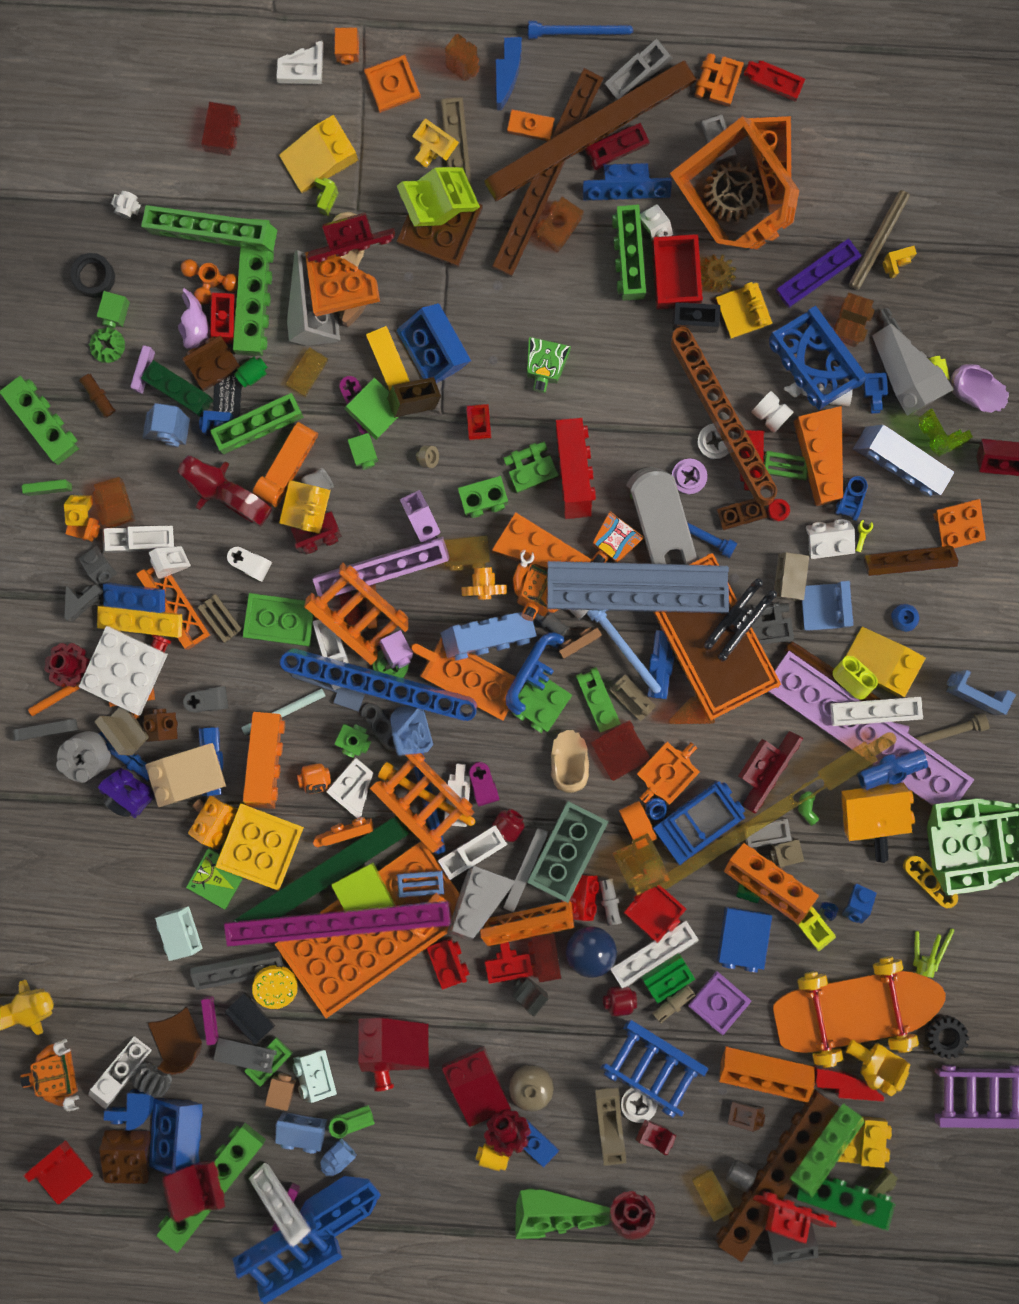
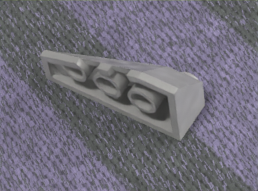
M297 250L294 253L287 316L289 341L305 346L339 342V322L336 313L317 317L313 313L305 252Z

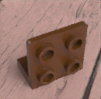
M221 336L209 338L204 346L189 350L185 354L186 356L182 358L203 391L238 371L237 368L240 367Z

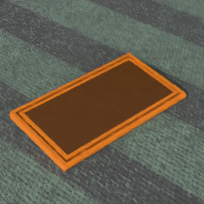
M713 553L707 554V556L689 564L719 566ZM729 585L730 611L738 600ZM653 612L709 721L782 685L752 627L729 654L727 660L720 661L718 654L735 633L727 628L711 650H706L704 643L727 613Z

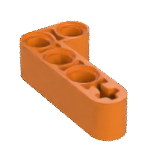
M300 422L296 423L265 477H260L252 493L276 508L287 491L289 480L293 481L314 445L318 432Z

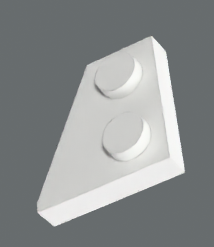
M323 41L316 42V46L304 50L302 48L295 51L292 55L278 58L277 82L322 84Z
M355 757L326 792L356 818H360L373 771Z

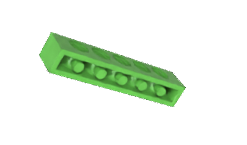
M149 205L145 206L141 225L142 228L153 235L271 252L274 250L278 231L271 224L264 221Z
M250 219V220L264 221V222H268L269 224H271V223H270V220ZM244 247L240 249L233 351L236 355L263 356V350H267V337H264L265 328L269 326V315H266V306H270L271 295L267 291L268 285L272 284V271H269V264L273 263L274 250L271 252ZM255 262L262 263L261 268L258 270H252L251 267ZM253 284H260V289L257 292L250 291V287ZM251 306H259L255 314L248 313V309ZM250 327L257 328V332L253 336L246 335Z
M246 1123L241 1128L236 1126L228 1136L232 1139L227 1146L222 1144L214 1154L218 1157L215 1160V1165L219 1171L218 1178L224 1193L266 1140ZM233 1146H241L244 1153L241 1155L236 1154L233 1151ZM219 1164H227L229 1172L224 1173L220 1171ZM204 1210L186 1218V1226L178 1225L177 1222L172 1221L171 1217L169 1218L166 1215L158 1225V1228L161 1230L156 1236L178 1253L211 1210Z

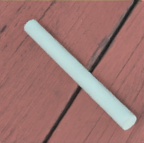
M321 688L272 713L280 714L281 717H284L326 695ZM252 722L241 727L245 735L251 733Z

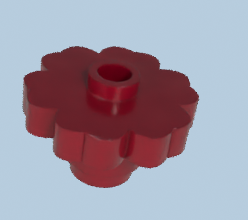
M60 643L51 649L52 656L45 658L44 670L50 673L49 681L59 687H65L66 685L75 687L80 684L90 663V659L85 657L86 650L75 643H70L69 645Z
M505 1110L502 1115L494 1114L487 1122L489 1130L484 1133L486 1144L489 1149L495 1150L498 1156L510 1157L513 1151L520 1153L528 1145L526 1137L530 1135L531 1130L526 1118L520 1117L517 1111Z

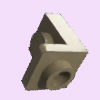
M799 839L772 845L773 851H770L771 861L779 868L804 862Z

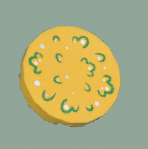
M270 965L261 969L255 975L253 996L261 1006L269 1009H280L294 1000L297 994V979L288 968Z

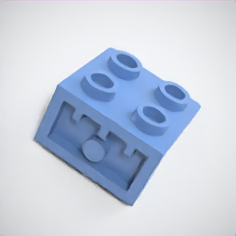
M842 581L837 584L806 586L804 600H802L805 631L849 628L853 626L850 581Z

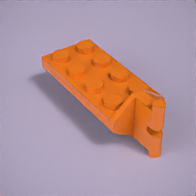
M442 637L433 651L419 644H411L409 646L414 654L427 660L420 677L444 690L471 697L476 701L478 708L502 721L505 719L509 711L506 705V695L516 678L515 676L473 653H469L468 658L455 661L454 657L447 659Z

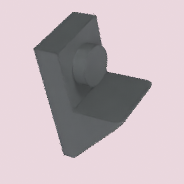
M96 584L94 586L89 585L81 592L82 596L80 597L71 587L67 586L64 618L67 621L74 622L103 596V589Z

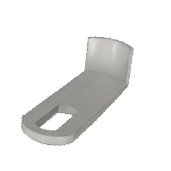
M656 467L643 468L634 473L626 486L632 493L651 563L666 564L664 555L673 549L681 551L684 565L697 561V555L674 476Z

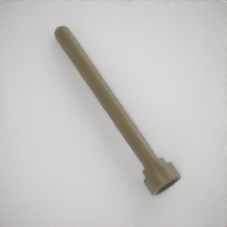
M983 712L974 715V718H971L969 722L922 735L915 739L923 744H927L973 729L982 732L989 730L990 727L988 719Z

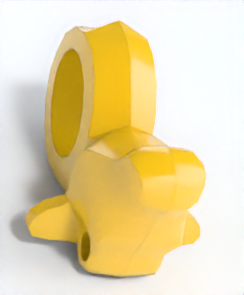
M26 980L20 981L19 993L15 995L13 1001L0 1006V1031L20 1024L25 1027H31L36 1035L42 1034L41 1021L52 1014L54 1007L50 994L45 992V989L30 990Z

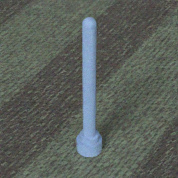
M589 610L587 612L589 618L601 624L654 693H659L661 687L606 618V611Z

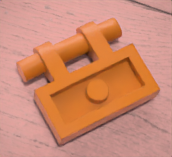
M709 53L706 60L702 62V73L700 79L696 81L694 96L702 99L704 92L708 91L711 92L709 101L730 107L744 63L723 56L721 63L717 64L714 63L716 56ZM710 73L717 74L714 83L708 81Z

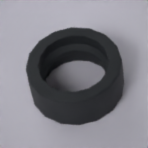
M98 253L83 254L71 266L70 277L72 283L82 294L88 297L98 298L103 296V292H109L115 283V272L112 265L105 257ZM90 263L102 265L106 273L103 283L95 288L85 286L80 279L82 269Z

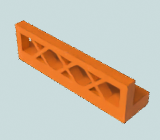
M153 567L148 570L143 569L136 574L144 587L159 589L158 586H163L162 589H165V592L166 588L176 590V602L167 601L165 598V612L177 613L178 606L187 607L189 610L188 621L182 620V623H187L186 629L182 624V636L177 637L184 649L189 650L211 636L172 574L165 577L164 584L157 583L152 578L151 574L155 572ZM168 579L171 582L172 586L167 585ZM180 598L182 599L184 604L179 603ZM192 616L195 619L196 623L191 622ZM190 624L199 626L204 634L192 640L189 635Z
M569 900L568 903L564 901L488 918L484 924V929H480L481 938L487 946L574 928L572 904ZM566 908V911L557 912L558 910ZM497 923H500V924H501V925H497V926L490 927V925H493V924H497Z

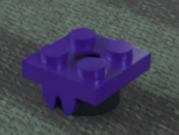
M122 768L104 779L98 787L100 789L99 792L104 795L103 802L106 807L123 817L132 816L136 818L155 798L154 792L147 784L141 783L134 778L131 772Z

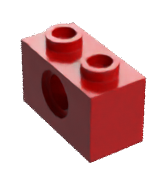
M212 292L211 337L221 336L226 344H233L234 294Z

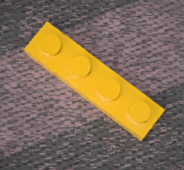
M101 605L98 606L97 628L105 629L106 626H110L119 631L181 637L182 614L155 613Z

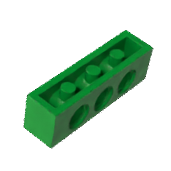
M833 1178L832 1182L824 1180L821 1186L827 1185L830 1189V1195L825 1199L820 1197L819 1189L813 1197L799 1189L796 1200L889 1231L896 1205L890 1202V1196L878 1193L877 1197L868 1194L869 1189L855 1185L854 1189L845 1187V1181ZM844 1193H850L852 1196V1203L849 1206H844L841 1202V1196ZM868 1200L873 1201L875 1204V1210L871 1214L865 1213L863 1209L864 1203Z

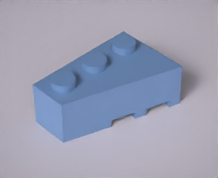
M155 403L149 409V412L147 411L142 438L162 441L166 443L165 445L171 447H179V444L186 445L190 419L176 406Z

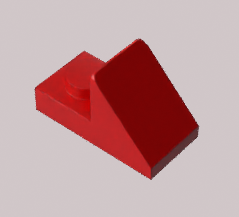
M489 404L467 406L469 441L491 439Z

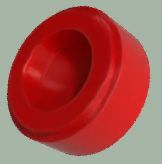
M775 499L768 505L767 514L771 520L781 522L789 516L790 506L783 499Z

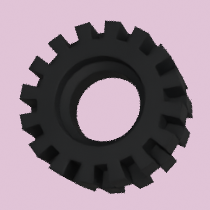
M941 1015L938 1019H932L933 1023H928L927 1026L929 1028L925 1030L927 1035L925 1041L928 1043V1047L941 1058L951 1059L952 1056L957 1058L959 1057L958 1053L963 1054L965 1052L963 1048H967L969 1045L966 1043L969 1040L968 1030L964 1025L949 1015H946V1017ZM944 1029H952L955 1033V1039L950 1045H942L939 1042V1034Z

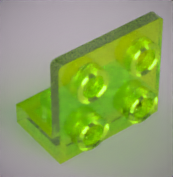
M932 408L919 417V427L924 434L928 435L930 448L939 457L962 446L973 438L970 430L962 433L961 429L947 437Z

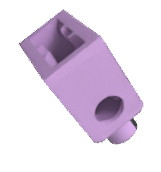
M418 490L400 499L420 542L438 538L437 535L440 534V530L421 491Z

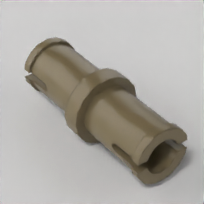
M686 985L674 996L667 997V1001L653 1011L652 1014L662 1024L674 1012L678 1013L681 1010L680 1008L696 995Z

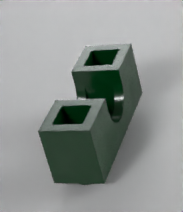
M152 360L141 377L146 384L163 395L169 396L198 417H203L204 411H207L213 402V399L207 393Z

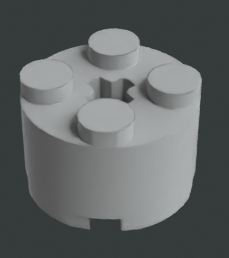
M92 731L76 734L59 747L56 763L57 769L73 781L83 783L102 772L110 762V750L108 751L105 745L107 742L101 735Z

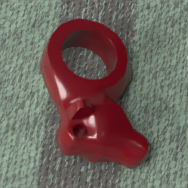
M188 455L181 461L177 470L178 473L186 480V484L201 497L195 508L201 510L209 500L216 499L256 526L261 527L267 520L272 508L248 490L226 479L225 474L230 463L225 461L218 468Z

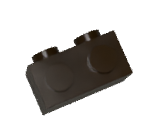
M434 377L392 385L387 400L395 418L436 409L441 394Z

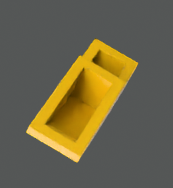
M387 326L366 334L389 391L392 385L410 382Z

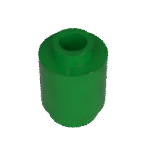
M253 356L237 368L238 371L234 375L243 387L246 388L248 385H254L267 375L265 370L268 367L261 357L256 359Z

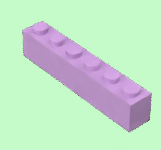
M439 537L354 563L350 566L356 569L359 577L364 582L372 585L447 562L450 557L444 538ZM339 568L318 574L313 578L318 596L321 597L341 577ZM348 582L336 595L356 590V588Z

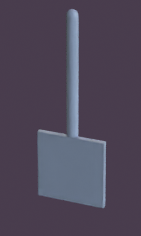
M292 674L293 678L336 692L334 704L359 712L365 693L344 687L334 690L330 685Z

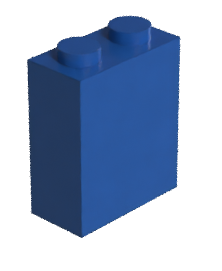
M725 906L717 961L722 963V967L735 969L736 965L744 966V970L750 972H758V969L764 970L772 921L771 914Z

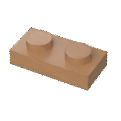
M589 627L580 633V639L574 642L571 638L561 644L562 649L559 651L562 659L567 658L600 638L602 634L599 629L592 630Z

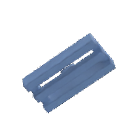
M443 871L397 874L399 897L434 895L435 893L444 894ZM438 876V880L402 883V879ZM439 885V889L403 892L405 887Z

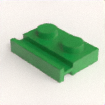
M679 953L641 976L657 1003L695 980Z

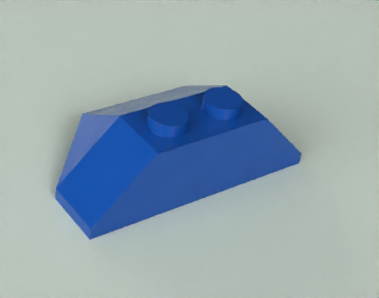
M343 1176L307 1199L299 1213L301 1216L312 1212L318 1230L316 1233L323 1240H327L332 1236L336 1237L369 1216L381 1194L369 1179ZM307 1237L300 1242L304 1245L312 1241Z

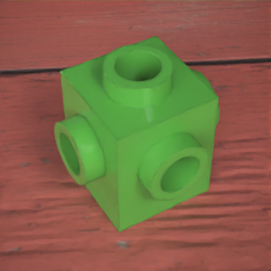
M344 724L335 745L343 748L342 753L354 758L355 754L361 756L362 752L367 753L371 741L368 740L370 735L366 734L367 729L357 724L354 727ZM353 737L357 738L356 745H353L351 742Z

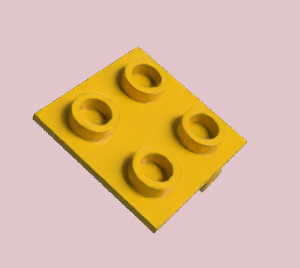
M749 282L743 288L716 297L731 339L773 324L758 283L753 284Z
M289 480L279 523L320 534L330 490Z

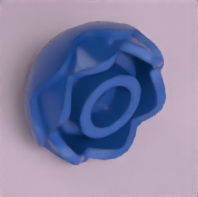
M900 604L892 611L893 626L898 630L909 632L919 623V613L912 605Z

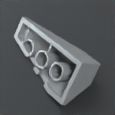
M889 324L872 335L895 395L907 416L921 410L954 390L943 370L926 358L927 355L922 351L920 352L915 348L911 341L894 325Z

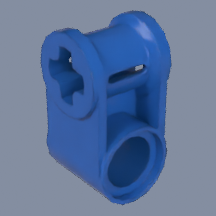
M855 476L845 483L843 498L838 500L836 505V515L843 514L857 521L868 488L865 478ZM853 481L861 485L859 493L852 491L851 483Z

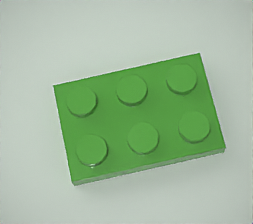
M249 593L243 638L310 647L314 615L305 608L304 600Z

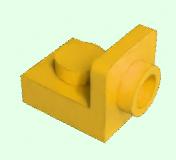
M915 246L893 251L886 255L883 267L885 273H889L890 279L895 278L899 274L897 263L898 266L911 263V259L917 254Z
M69 496L64 503L66 525L87 526L89 521L88 511L93 505L92 496Z

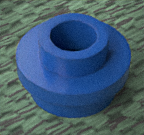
M653 798L646 803L645 813L648 818L660 820L666 815L667 806L662 799Z

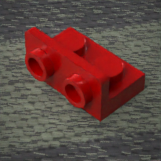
M451 937L427 947L442 990L467 982V976L470 975L466 962L461 963L459 955L462 954L458 941L454 942Z

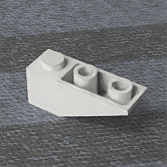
M134 1036L90 1089L88 1096L106 1109L152 1050Z

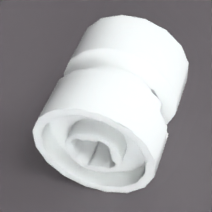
M770 391L751 413L760 420L765 419V426L775 433L794 412L786 404L779 405L778 397Z

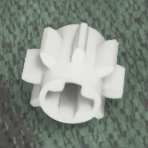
M121 191L119 196L114 194L111 203L115 208L114 212L119 216L129 219L133 214L138 215L141 206L136 201L138 197L127 191Z

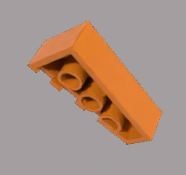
M791 116L747 118L756 125L791 177ZM748 135L758 174L761 178L768 211L773 213L783 206L786 188L753 139Z
M842 406L799 416L793 422L802 456L805 458L808 470L807 475L815 505L820 506L836 502L843 498Z

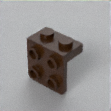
M105 1130L99 1149L104 1182L124 1184L148 1183L147 1151L151 1139L150 1131Z

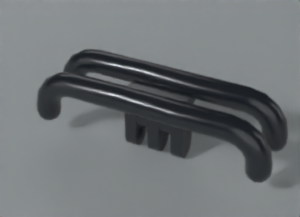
M760 578L752 582L704 643V648L711 650L727 628L735 633L718 654L720 661L727 660L729 654L768 605L777 597V592L770 590L753 611L748 607L744 608L763 585V581Z

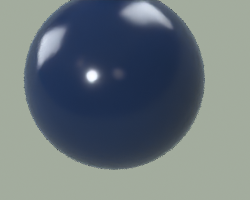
M589 926L581 928L570 937L567 943V961L570 967L583 977H600L606 974L616 961L617 948L615 941L608 932L599 927Z

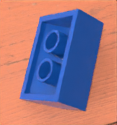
M439 303L421 308L396 330L423 379L434 377L437 384L461 370L471 361Z
M154 1098L149 1167L171 1174L199 1162L201 1118L203 1115L202 1104L191 1100Z

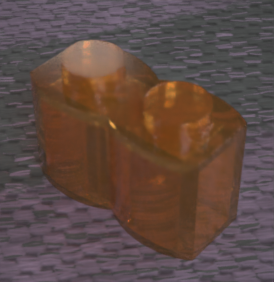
M121 477L94 484L95 491H92L95 503L100 504L101 512H98L102 525L105 524L108 528H114L135 521L128 493Z

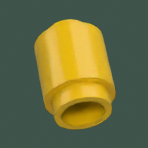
M484 1143L483 1147H478L475 1160L479 1161L478 1166L495 1171H505L509 1157L498 1156L495 1150L489 1149L487 1144Z

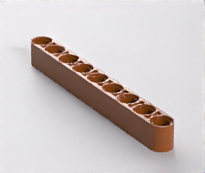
M686 327L675 329L672 334L671 347L755 501L761 506L770 505L777 494L775 483L693 334ZM684 337L687 340V342L683 344L677 342L676 338ZM690 355L695 356L697 361L694 363L689 362L686 357ZM700 374L705 375L708 380L704 382L699 381L697 376ZM711 393L716 394L718 400L711 401L707 395ZM721 412L726 413L729 419L721 420L718 414ZM736 432L740 438L731 439L728 433ZM746 451L750 457L743 459L740 457L739 452ZM757 470L761 477L753 478L749 472ZM767 489L770 491L771 497H763L760 491Z

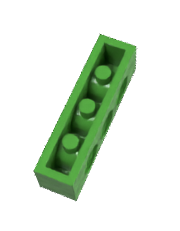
M19 376L0 390V394L50 459L59 465L79 450L75 444L78 440L70 430L68 432L62 427L64 424L63 420L57 413L54 415L48 409L51 405L45 397L37 395L35 392L38 389L30 379L26 380ZM27 397H32L31 404L24 407V400ZM45 414V421L37 424L38 416ZM58 431V439L51 442V434Z
M290 393L210 431L219 450L226 454L304 418L294 395Z
M842 1104L790 1178L793 1184L813 1197L864 1124L863 1117L845 1104Z

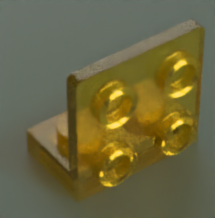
M487 536L444 540L450 557L449 561L444 562L445 567L450 566V571L464 570V565L472 564V569L486 567V563L490 562Z

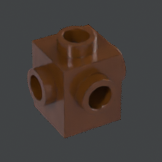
M155 709L153 714L144 715V730L149 736L146 742L178 739L176 712L167 713L166 709Z

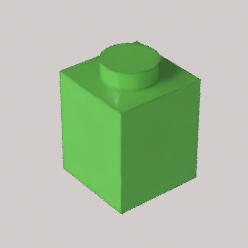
M104 291L97 317L104 326L115 328L116 326L123 327L130 302L125 296Z
M369 433L348 439L357 468L362 467V470L374 467V463L379 462Z

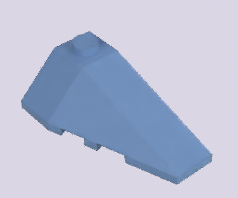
M409 705L397 707L391 714L390 722L398 755L428 752L433 746V741L425 711Z

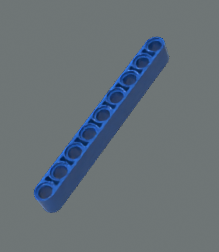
M289 649L280 659L281 667L289 673L459 720L469 721L474 718L477 711V703L471 697L299 649ZM287 656H294L297 659V665H290L287 662ZM309 662H316L319 665V671H312L308 666ZM338 668L341 671V676H332L330 669ZM360 674L363 677V682L355 683L352 675ZM382 680L385 683V688L377 689L374 686V681ZM403 686L406 688L407 694L399 695L396 693L395 688ZM425 692L428 694L429 699L427 701H420L417 694ZM447 698L451 705L449 707H442L439 704V700ZM463 704H469L473 711L471 713H464L460 707Z

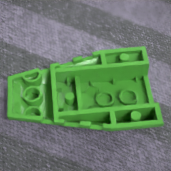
M968 799L933 804L927 824L933 873L946 895L991 889L996 887L997 884L1007 882L1019 875V804L985 799Z

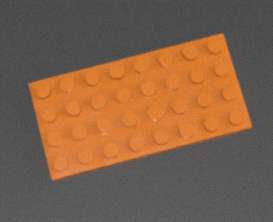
M422 841L378 871L396 906L427 903L433 897V895L399 897L397 874L443 871L444 894L439 895L453 905L449 910L451 921L460 893L453 882L449 880L430 849ZM438 876L402 879V883L438 880ZM439 885L405 887L403 892L439 889ZM338 899L319 913L344 911ZM449 925L435 927L424 940L409 929L280 941L275 943V946L324 1017L328 1018L447 934Z

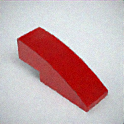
M814 1065V1085L816 1087L833 1088L838 1098L884 1102V1096L880 1092L868 1087V1084L858 1077L838 1069Z

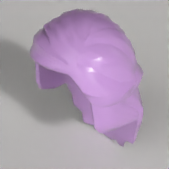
M184 288L182 298L187 310L181 316L182 322L178 325V330L183 337V344L186 349H198L204 346L205 342L211 338V329L207 316L202 311L200 302L193 296L192 292Z
M965 364L953 372L950 384L954 389L952 393L961 401L982 412L992 413L1005 408L1008 403L1009 392L1006 391V386L996 380L988 370L981 368L979 365Z

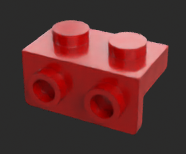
M582 874L570 898L573 920H594L597 911L595 904L596 894L599 890L598 876Z

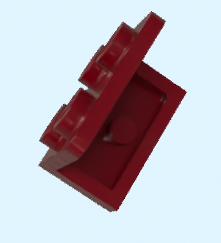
M215 1161L197 1162L163 1177L162 1182L172 1221L179 1222L204 1210H219L226 1207L224 1192L221 1189L218 1178L219 1171Z

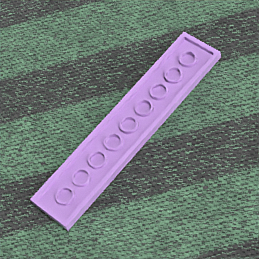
M790 651L786 653L774 670L782 685L779 688L768 691L871 764H878L887 755L893 754L898 757L917 749L923 750L928 762V768L907 775L902 782L905 783L909 790H912L913 793L930 805L960 801L974 781L972 777L892 722L832 726L830 704L859 702L861 700L853 697L848 691Z

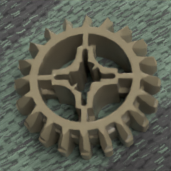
M728 162L727 169L721 164L719 171L714 169L711 173L712 176L707 177L706 181L708 184L704 185L706 193L703 197L709 200L706 203V207L713 206L711 213L719 212V220L722 219L723 215L727 216V223L730 222L731 217H734L736 223L739 222L740 216L742 219L747 220L748 214L754 215V208H759L761 205L759 201L763 199V194L760 193L763 191V186L758 185L761 178H753L756 171L753 170L749 173L748 165L744 169L740 168V162H737L736 167H733V164ZM733 177L739 178L743 180V182H737L733 179ZM723 180L725 190L717 196L716 185ZM730 189H731L733 192H736V191H737V195H735L734 193H729V192H730ZM747 189H750V201L744 205L742 194ZM723 203H731L734 207L726 206Z

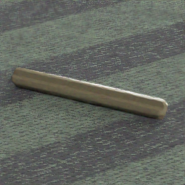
M903 190L898 192L849 282L850 287L856 290L860 289L910 197L909 193Z

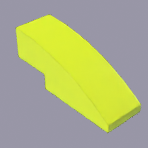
M813 907L799 925L796 923L818 952L836 938L835 934Z

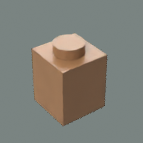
M285 1073L274 1075L265 1106L287 1111L291 1104L296 1080L291 1079L292 1076Z

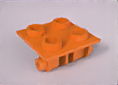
M980 499L936 510V513H933L934 520L938 521L942 547L953 546L958 548L986 540Z

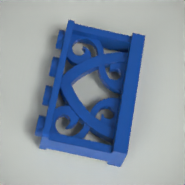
M816 306L780 329L773 331L770 335L769 346L771 350L780 356L784 368L787 371L790 370L797 386L803 388L810 404L816 406L818 410H821L824 406L852 389L861 386L867 377L861 366ZM806 323L809 325L804 334L796 330ZM786 335H795L800 339V342L796 339H789V342L793 343V347L789 348L783 341V338ZM815 338H819L822 343L817 345L813 342H815ZM806 346L818 351L827 350L830 353L825 363L826 371L805 365ZM832 361L838 364V367L833 366L834 371L831 369ZM849 379V382L838 388L836 380ZM827 381H831L832 391L828 394H822L817 384H822L825 389Z

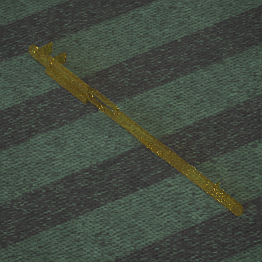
M887 732L868 745L864 741L817 771L818 777L804 783L790 795L661 876L658 881L659 886L662 889L670 888L804 801L813 798L826 787L831 791L878 761L875 756L894 745L897 740L896 735L892 732ZM818 779L824 781L823 787L799 802L794 801V794Z

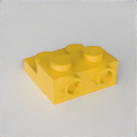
M862 1116L864 1124L837 1162L858 1163L861 1166L884 1168L885 1162H889L890 1150L886 1148V1140L891 1139V1125H888L885 1118Z

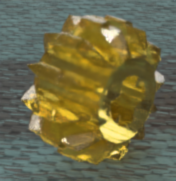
M713 254L711 260L705 258L703 261L704 265L700 266L702 272L701 280H705L702 286L705 288L711 285L710 292H713L715 287L718 288L719 292H723L724 287L729 289L731 287L730 281H735L736 276L732 274L736 271V267H729L732 260L729 259L725 262L724 254L720 256V259H717V256ZM715 270L720 271L719 277L715 276Z

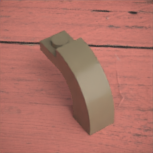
M610 1087L595 1090L604 1166L626 1163V1151L622 1130L618 1088Z

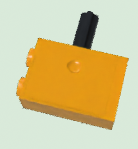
M902 782L895 785L876 786L868 790L859 788L841 791L844 832L848 840L855 841L874 838L876 862L885 863L889 860L887 836L912 833V824L915 823L914 813L910 806L914 802L912 790H908L905 783Z

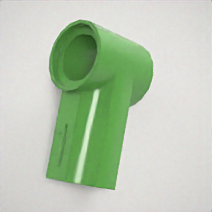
M369 1105L333 1116L329 1124L330 1134L335 1138H343L349 1133L374 1125L375 1122ZM336 1121H342L345 1123L346 1128L339 1132L334 1129L333 1124Z

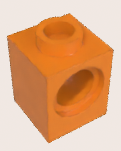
M335 28V56L337 62L345 65L359 62V34L357 28Z

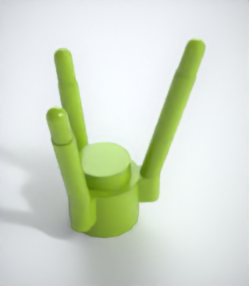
M953 928L950 929L936 959L935 956L941 935H937L930 957L922 955V959H920L919 932L915 931L913 966L917 967V974L934 978L935 971L937 972L939 963L954 933Z

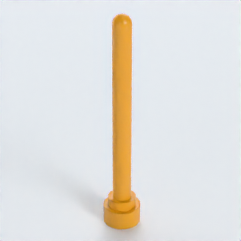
M386 762L381 768L378 778L387 782L398 770L395 769V766ZM405 777L398 783L409 791L416 785ZM425 789L418 795L428 802H431L436 797V795ZM443 801L438 808L451 814L456 807ZM462 814L458 818V820L469 826L475 824V819L471 816L467 818Z

